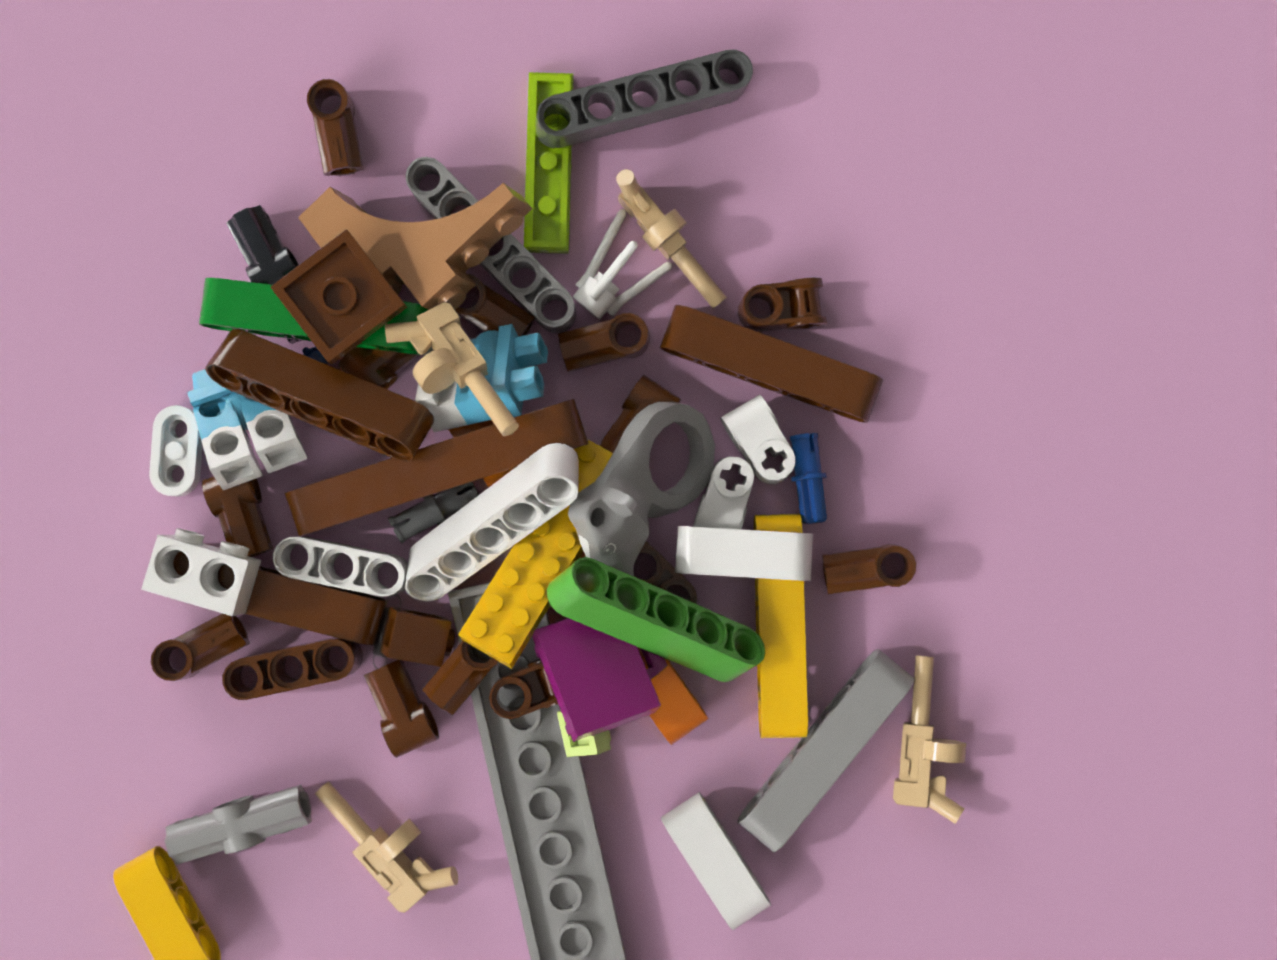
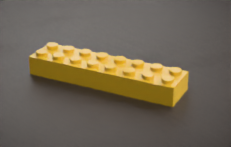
M588 440L589 444L574 449L579 459L578 493L596 481L613 454ZM570 505L513 545L458 634L461 640L511 669L551 606L547 598L549 583L577 561L583 553L576 528L568 516Z

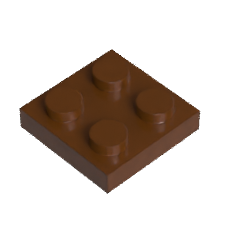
M347 229L270 287L331 365L407 308L406 304Z

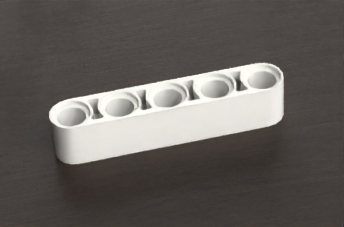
M560 443L548 444L542 447L417 541L410 548L405 582L407 593L420 601H434L443 597L572 504L578 495L579 459L575 450L566 444Z

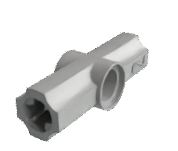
M300 784L254 798L253 795L238 798L213 808L212 812L176 821L165 827V844L168 855L178 865L220 851H224L225 854L238 852L262 843L266 840V837L286 833L299 827L302 828L312 822L311 804L308 794Z

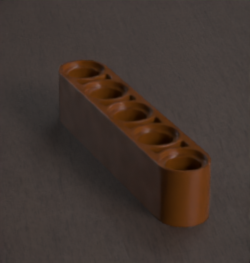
M682 305L674 306L659 347L661 350L679 358L862 423H868L883 382L882 378L865 370Z
M232 329L205 366L208 376L213 381L232 392L402 462L413 460L435 421L433 414L425 406L412 399L240 329Z
M182 551L176 554L173 561L175 571L181 576L185 575L189 568L188 557ZM224 564L218 571V581L223 588L229 589L234 583L235 575L232 568ZM259 566L245 614L359 644L375 645L386 600L361 592L289 578L277 570Z

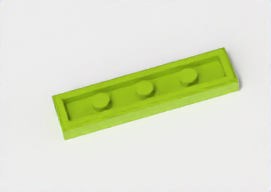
M529 72L525 200L532 210L524 217V247L530 253L569 254L572 145L563 148L545 146L536 135L535 125L538 107L544 99L552 95L574 90L573 73ZM552 114L544 120L550 129L556 131L563 130L569 125L567 120L558 114Z

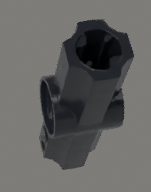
M261 205L245 208L235 213L226 222L248 264L245 268L251 282L273 285L299 265L289 248L284 247L268 213H266ZM287 339L288 342L291 343V344H294V343H296V342L302 341V340Z

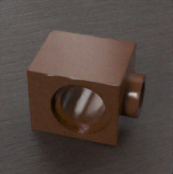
M390 606L380 651L387 658L441 667L444 656H450L452 652L455 631L450 629L452 622L443 616Z

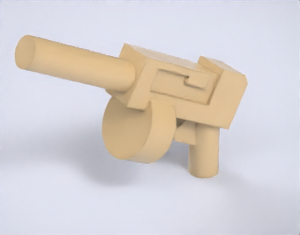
M628 169L620 171L616 177V181L622 191L618 196V201L631 218L635 217L637 219L636 223L645 233L642 238L653 251L658 249L667 260L671 258L714 309L727 297L685 247L687 242L679 231L687 222L676 209L664 215L639 185L634 173Z
M443 302L418 315L415 322L385 324L387 343L410 341L421 355L425 354L430 347L433 348L434 351L420 359L413 369V377L425 393L433 394L440 392L456 381L461 389L466 386L469 387L503 436L511 435L518 429L519 424L485 378L488 375L487 363L461 328L460 317L450 303Z
M916 655L911 723H903L899 778L894 780L893 800L898 805L930 807L956 824L965 808L945 796V776L940 775L931 779L932 761L965 763L967 743L933 738L934 725H929L934 657Z
M329 781L315 793L320 801L358 842L359 846L352 853L377 882L390 893L387 899L398 912L405 913L430 890L458 884V872L454 866L433 870L423 858L418 857L412 862L402 851L421 833L410 818L390 836L381 826L373 832Z

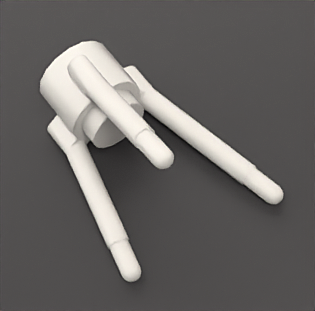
M624 209L618 211L585 274L575 284L579 289L572 296L599 320L606 312L614 316L625 303L672 269V264L665 262L618 297H615V294L620 289L611 281L637 249V242L631 241L604 275L600 272L597 273L626 217L627 213Z

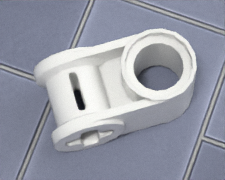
M761 395L752 398L720 417L732 442L743 454L746 461L752 467L754 475L760 481L766 484H777L789 476L795 466L793 449L781 432L773 412ZM766 452H770L773 457L781 455L784 458V461L779 466L780 473H777L774 468L767 470L763 468L762 464L767 458Z
M729 456L715 464L706 492L702 496L693 527L742 529L747 510L746 505L754 481L752 467L747 461L740 457ZM732 464L739 465L738 473L744 476V481L742 484L735 483L732 490L726 489V481L720 478V473L722 469L730 470Z

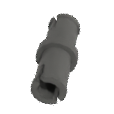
M473 482L465 483L435 495L423 497L424 501L395 516L388 517L390 525L395 528L393 531L398 540L404 543L407 539L436 524L439 526L476 498L479 493Z

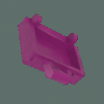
M569 618L535 629L532 635L535 653L542 661L566 722V732L568 736H571L573 742L648 716L660 708L661 704L651 679L668 666L665 658L641 649L648 669H646L637 646Z

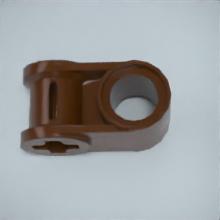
M801 278L781 283L753 286L746 292L738 305L737 315L739 321L744 327L757 332L779 329L801 330L827 325L826 316L821 314L819 289L823 287L822 278ZM754 298L765 300L771 309L770 317L765 319L755 317L750 312L749 301Z
M540 658L528 663L525 667L498 678L491 688L489 696L490 706L493 711L506 719L519 718L541 708H548L558 704ZM505 684H517L522 688L525 699L518 707H507L500 701L499 689Z

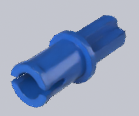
M805 433L789 437L795 455V476L791 477V482H796L802 523L808 525L823 523L827 519L822 480L827 478V474L822 473L818 433H811L810 435Z

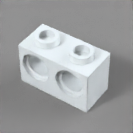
M176 528L175 535H157L141 590L230 616L246 613L261 560L247 556L249 548L221 541L219 548L203 543L204 535ZM180 551L185 553L189 560L188 571L183 576L179 575L173 566L174 558ZM224 564L230 566L235 575L234 583L229 589L223 588L218 581V571Z

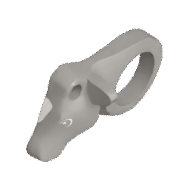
M656 402L648 405L634 417L625 429L601 475L594 483L579 492L575 501L570 504L568 516L576 528L586 557L634 576L633 565L649 535L648 518H657L679 511L693 502L705 489L714 468L715 443L710 426L702 413L682 403ZM675 422L681 426L687 435L690 446L689 464L684 476L676 486L667 491H661L652 480L649 468L650 451L655 438L663 428Z

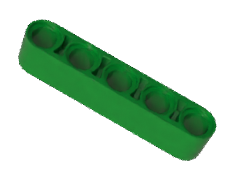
M205 278L199 318L200 326L223 331L240 329L255 335L312 342L270 288L272 285L222 278ZM403 301L407 308L387 324L415 322L418 315L429 309L422 307L418 303ZM385 325L356 346L358 348L421 355L410 341L387 343Z

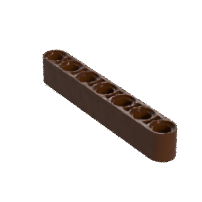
M575 399L515 417L519 427L508 436H503L496 425L493 424L420 448L413 460L409 462L390 458L286 492L284 494L298 536L513 469L548 444H566L573 449L587 445L589 442Z

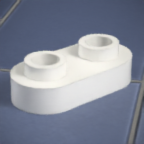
M178 405L166 407L157 414L153 423L149 476L153 487L161 494L167 496H185L197 487L200 480L203 445L192 409ZM184 421L187 425V433L179 438L176 435L175 428L178 423ZM177 466H181L184 470V477L180 482H175L172 478V472Z

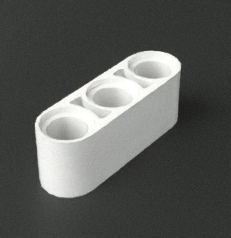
M678 526L675 572L811 581L813 534Z
M288 537L283 539L273 552V562L276 569L282 575L289 578L376 596H391L405 590L408 562L403 557L395 554L312 537ZM298 544L302 545L308 553V562L302 569L295 568L290 560V553ZM342 553L348 555L353 562V571L346 579L339 577L334 569V562ZM386 562L393 564L398 571L397 583L392 588L383 586L378 579L379 568Z
M700 792L661 817L674 843L732 930L771 906V902Z

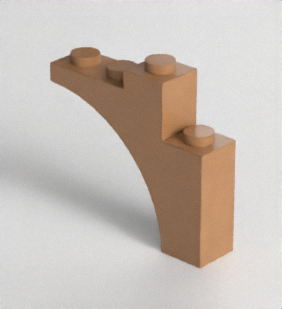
M502 183L489 195L457 213L428 221L399 222L369 215L352 198L329 187L298 218L320 248L347 229L397 294L401 292L402 285L405 284L422 307L430 310L444 302L450 303L455 310L465 301L466 294L476 285L466 271L470 267H474L484 261L489 254V249L503 236L517 230L523 222V217L532 208L522 195L505 183Z

